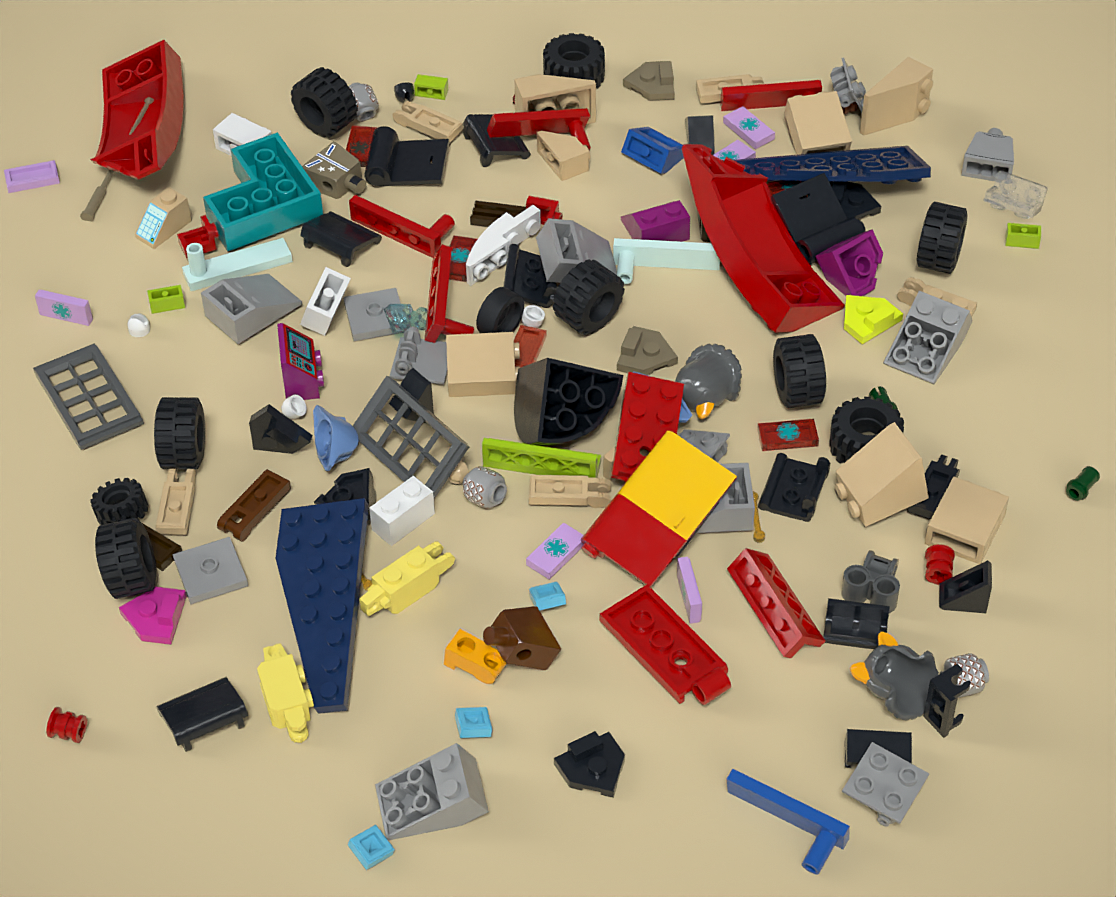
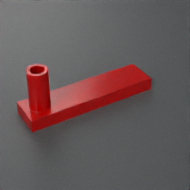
M821 80L722 87L721 111H732L742 106L746 109L786 106L788 98L822 92Z
M588 108L493 114L487 128L489 138L537 135L539 131L570 133L582 145H586L589 150L591 149L585 132V127L590 118Z
M354 195L349 200L352 221L433 259L441 246V239L455 225V221L450 215L443 214L428 229L357 195Z
M443 244L432 260L424 340L432 343L436 342L440 333L444 335L474 333L473 326L445 318L452 247Z

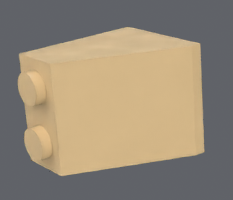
M895 422L888 425L836 470L838 483L835 484V489L841 500H847L852 516L854 518L859 517L865 527L928 499L922 458Z

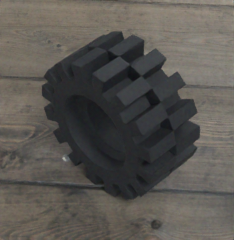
M117 478L115 483L112 484L108 481L105 483L106 487H98V493L94 492L92 494L93 499H90L92 509L100 525L134 517L143 518L145 516L144 512L148 511V502L141 484L137 483L135 479L130 481L129 478H124L123 481H120V478Z

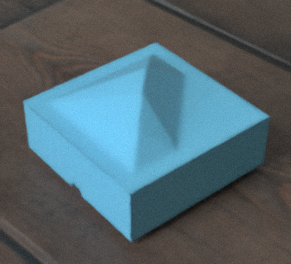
M558 582L535 586L529 589L530 599L534 606L538 607L539 611L566 604L565 594Z
M487 707L456 708L455 720L460 738L491 737L492 726Z
M377 825L356 835L348 842V847L366 870L389 858L395 851Z

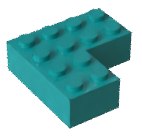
M278 132L230 149L234 173L241 183L203 197L206 217L209 223L214 222L218 231V238L227 251L301 225L323 214L321 192Z

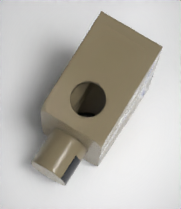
M334 141L302 166L321 194L339 199L350 190L360 194L365 189L366 181L362 179L360 161Z

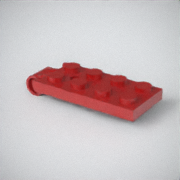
M628 372L610 478L622 480L625 484L647 457L640 454L641 449H645L650 453L667 431L677 434L684 389L683 383Z
M648 584L599 613V621L679 704L685 701L684 695L690 691L693 692L695 698L701 704L706 705L731 688V682L727 676V664ZM677 660H684L686 664L678 665L675 662Z

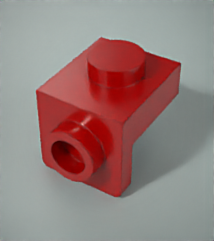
M528 196L526 209L532 205L540 209L542 225L546 223L548 218L563 219V213L559 212V201Z
M206 215L200 216L202 227L177 234L178 243L186 259L188 258L186 248L191 243L201 244L203 253L216 250L215 238L219 237L214 222L209 223Z

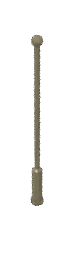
M148 97L144 100L145 105L143 106L138 118L136 119L129 135L133 133L135 128L140 123L149 104L154 102L153 98ZM110 169L101 186L96 188L87 207L80 215L82 220L93 221L94 214L106 194L105 188L114 173L113 170Z

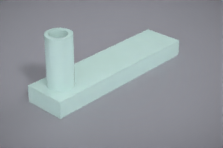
M284 238L207 260L204 259L202 245L191 243L186 248L189 265L183 266L182 270L190 291H195L212 286L223 279L243 277L293 261L292 254Z
M614 238L613 258L615 265H618L617 276L621 278L624 284L632 282L634 266L702 270L720 269V259L712 243Z

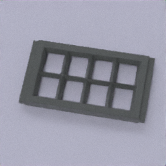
M95 343L33 368L37 379L81 450L144 424L140 413ZM94 360L98 368L79 376L74 367ZM69 369L74 378L54 386L49 377ZM103 375L107 384L88 391L83 382ZM76 385L80 387L83 394L63 401L58 393ZM112 390L117 399L98 407L93 397ZM88 400L93 409L73 417L68 408ZM122 405L127 415L107 422L102 413ZM97 416L102 425L83 433L78 423Z
M389 376L384 378L353 424L359 441L404 482L414 476V473L425 458L428 459L436 469L425 485L433 491L434 498L469 449L464 440ZM392 394L403 402L393 420L381 411ZM409 407L419 418L407 434L397 424ZM377 416L388 424L378 442L367 434ZM425 421L435 430V433L423 448L413 437ZM395 430L404 438V441L392 456L382 446L392 431ZM441 435L452 446L439 463L429 454V451ZM410 443L420 452V455L408 471L398 462V459Z

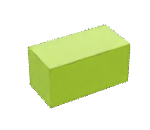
M418 74L414 83L415 96L445 100L449 90L448 78Z
M1007 224L1005 246L1039 249L1041 225Z
M181 285L147 290L152 314L185 308Z

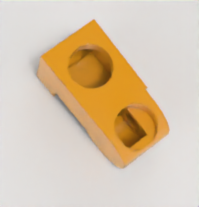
M462 629L458 630L445 648V666L453 670L458 667L486 684L494 683L507 664L503 661L497 649L491 647V645H486L484 641Z

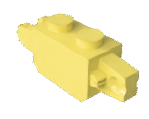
M434 541V543L429 544L423 549L418 545L371 577L372 585L367 589L368 592L359 598L361 610L367 616L383 608H387L392 614L400 613L435 589L439 583V575L452 567L456 558L450 552L440 556L444 547L438 541Z
M281 643L263 648L265 661L261 662L257 671L272 726L279 729L287 727L291 741L302 743L308 737L306 722L310 721L309 708L314 707L309 688L304 690L302 683L306 682L302 665H295L292 654L287 655Z

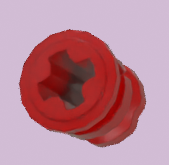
M942 544L928 547L925 551V558L927 559L925 576L928 582L939 585V583L953 577L952 561L955 558V551L951 547Z
M55 707L49 716L46 734L49 738H53L57 734L60 739L68 740V738H72L73 742L80 743L86 732L88 719L85 715L76 717L75 713L70 711L63 713L62 708Z

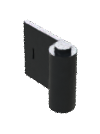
M387 126L378 127L373 132L364 178L369 184L374 186L441 184L450 143L449 139L399 141L398 134L394 129Z
M825 173L771 196L789 234L809 264L817 261L816 255L835 244L866 232L861 220L855 217L847 219Z

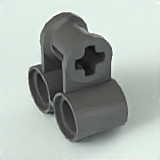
M869 550L863 566L851 565L844 571L841 591L842 598L846 601L862 603L868 599L870 604L890 606L889 613L893 612L897 607L900 583L895 577L899 559L893 558V560L877 556L874 551Z

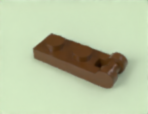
M266 469L221 515L217 522V529L224 533L231 532L237 540L245 541L251 529L291 489L290 481ZM238 518H241L242 520L239 523L235 522Z

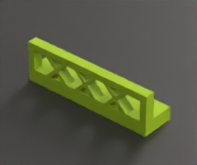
M484 438L482 442L483 467L535 475H569L597 478L601 465V455L493 438Z

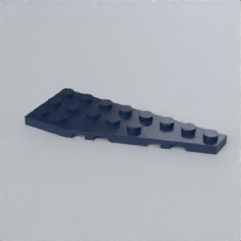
M908 145L734 160L744 165L745 169L743 171L751 175H758L760 173L767 177L768 180H791L801 183L822 173H825L828 181L881 182L883 184H895L897 180L919 182L922 181V178L931 177V167Z
M365 498L281 510L275 559L308 687L313 699L314 709L318 714L348 711L369 508Z

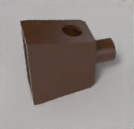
M537 606L505 609L499 613L493 624L486 627L483 632L484 643L486 645H495L503 661L507 664L547 670L561 651L560 645Z

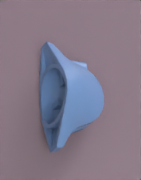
M316 405L313 410L315 446L318 458L325 471H330L335 463L347 460L352 455L358 445L359 438L355 428L346 421L345 417L334 416L323 407Z

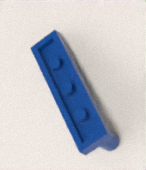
M732 769L727 777L728 793L816 836L814 843L802 862L803 868L810 873L816 875L820 873L834 846L844 850L849 841V825L735 769Z

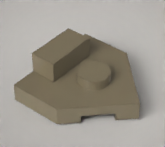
M645 62L623 79V86L630 90L635 89L642 93V97L650 101L673 100L675 92L672 62Z
M633 326L628 329L621 345V355L617 362V371L626 373L635 371L649 375L653 373L654 369L665 365L670 367L678 364V356L660 332Z

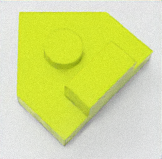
M846 295L844 330L861 344L903 320V313L885 298Z

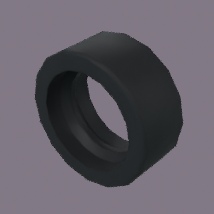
M504 287L494 289L483 301L478 311L476 326L479 333H514L522 319L524 311L523 298Z

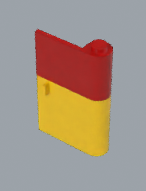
M667 431L581 538L583 546L581 548L594 559L597 556L601 558L608 557L642 583L652 587L735 482L737 476L677 434Z

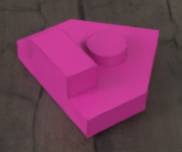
M155 587L153 591L145 592L120 606L119 611L122 617L135 630L136 635L141 641L171 645L187 597L186 591Z

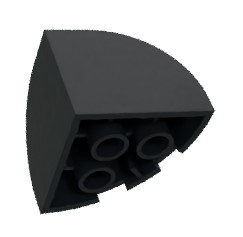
M545 358L519 368L514 399V421L519 438L527 444L554 445L572 441L588 434L603 422L602 420L608 411L614 407L622 387L624 375L552 358Z

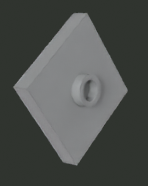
M396 288L343 297L353 341L403 333L407 330Z
M230 537L173 554V559L190 605L248 586L247 578Z

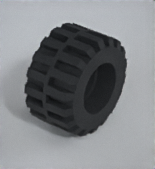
M569 33L568 35H559L558 38L554 37L543 49V75L595 80L596 88H599L605 76L604 47L600 41L594 40V37L590 35L585 36L582 33Z
M317 68L292 87L291 102L294 105L293 108L299 119L316 135L319 134L324 138L326 136L328 138L332 137L351 123L357 116V101L353 96L351 88H349L340 75L336 72L333 73L331 69Z
M935 201L930 205L924 220L917 251L918 267L948 274L952 273L956 267L965 235L968 218L966 208Z
M588 259L580 262L568 272L558 286L553 299L554 313L580 334H593L598 329L603 328L619 309L625 288H623L624 282L619 276L594 259L592 261Z
M813 334L778 338L773 351V367L776 387L782 403L786 408L821 404L826 393V369L823 353L816 337Z
M864 396V399L856 397L852 398V402H843L842 407L838 406L832 417L829 440L832 456H836L838 463H845L882 430L894 422L903 433L904 420L900 417L901 413L898 409H893V405L889 402L883 403L882 399L876 398L874 400L867 396ZM872 432L875 435H864L861 433Z
M162 397L160 399L154 422L155 454L160 468L198 469L200 467L205 449V416L199 398Z
M134 517L98 526L95 537L96 558L104 585L112 597L119 599L153 591L156 583L155 557L148 533L140 520Z

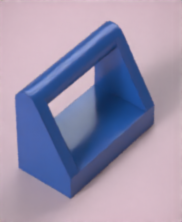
M650 127L629 129L621 151L623 154L660 174L667 173L684 158L682 152L683 145Z

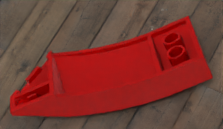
M165 40L157 42L102 69L104 99L102 135L96 156L90 160L97 165L138 180L162 169L176 149L182 126L183 82L181 58ZM148 97L153 98L154 102L149 104L140 123L135 128L133 133L129 135L136 119L138 118L143 106L145 105L144 100Z
M684 144L682 152L695 204L706 233L728 275L744 298L751 304V308L767 323V327L775 333L794 332L843 310L845 304L813 270L789 234L771 199V193L766 183L768 178L760 173L758 175H751L743 171L745 169L744 165L728 157L723 161L711 155L712 149L704 145Z

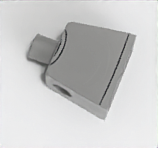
M991 128L988 133L976 132L965 153L961 176L1010 184L1014 165L1013 138L1004 136L1003 132L998 128Z

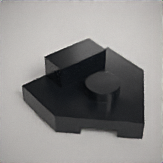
M833 181L832 189L847 219L855 217L859 220V218L867 215L874 216L881 213V205L862 184L848 181Z
M270 404L251 415L249 421L253 450L293 454L311 443L313 435Z
M367 468L343 473L334 481L335 485L325 495L321 494L314 501L316 505L365 498L370 508L376 503V491L372 486V472ZM368 508V517H367V520H371V518H370V509H369V508Z
M594 731L567 744L568 751L554 758V765L569 788L577 790L589 789L601 792L603 796L614 798L618 779L624 766L625 754L610 732L599 736Z

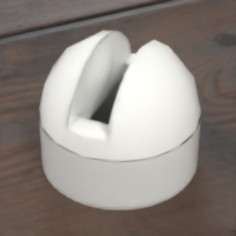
M535 305L525 307L522 314L523 325L528 329H537L543 323L545 313L540 307Z
M141 313L133 314L128 320L127 326L131 336L144 337L150 332L149 320L145 315Z
M292 395L285 399L281 409L282 413L288 418L297 419L306 413L307 407L302 397Z

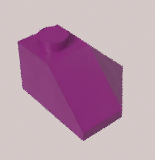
M873 229L835 244L816 255V259L826 280L845 296H864L875 289L877 282L875 275L878 264L882 262L884 253Z

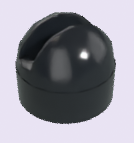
M405 82L394 86L397 100L404 103L405 98L409 102L414 98V86L412 83Z

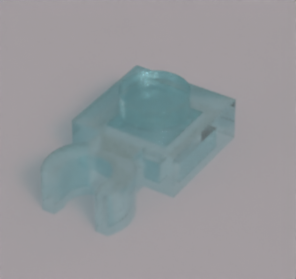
M389 304L384 309L393 333H404L410 327H415L419 330L426 329V320L422 316L427 313V308L419 307L416 311H413L411 304Z

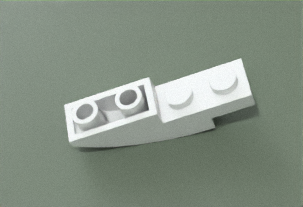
M532 205L515 217L506 212L482 233L474 244L466 262L468 285L472 286L497 268L505 265L508 259L509 246L511 244L518 245L541 229L540 209Z

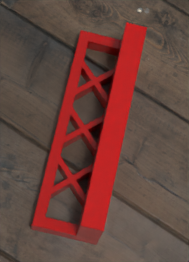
M745 548L727 570L783 657L792 658L804 644L821 647L825 643V639L769 554Z

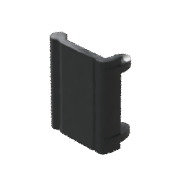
M469 114L466 116L463 122V135L465 139H472L481 154L480 163L483 167H488L491 164L494 155H520L522 159L530 157L531 153L520 136L489 138L487 128L493 114Z
M332 211L305 222L300 234L304 238L305 247L310 249L314 243L340 255L341 264L346 267L350 266L355 251L371 243L378 245L382 239L380 234Z
M511 244L509 246L503 287L520 295L524 302L549 308L553 304L557 282H547L540 255L521 250L517 244Z
M778 453L759 500L758 508L763 511L809 522L815 513L817 501L825 479L829 474L831 463L827 458L820 457L817 464L813 465L789 459L786 454Z
M227 677L156 706L160 717L164 719L172 732L177 746L182 745L185 752L192 749L191 740L235 722L238 729L245 727L243 718L248 716L243 700Z

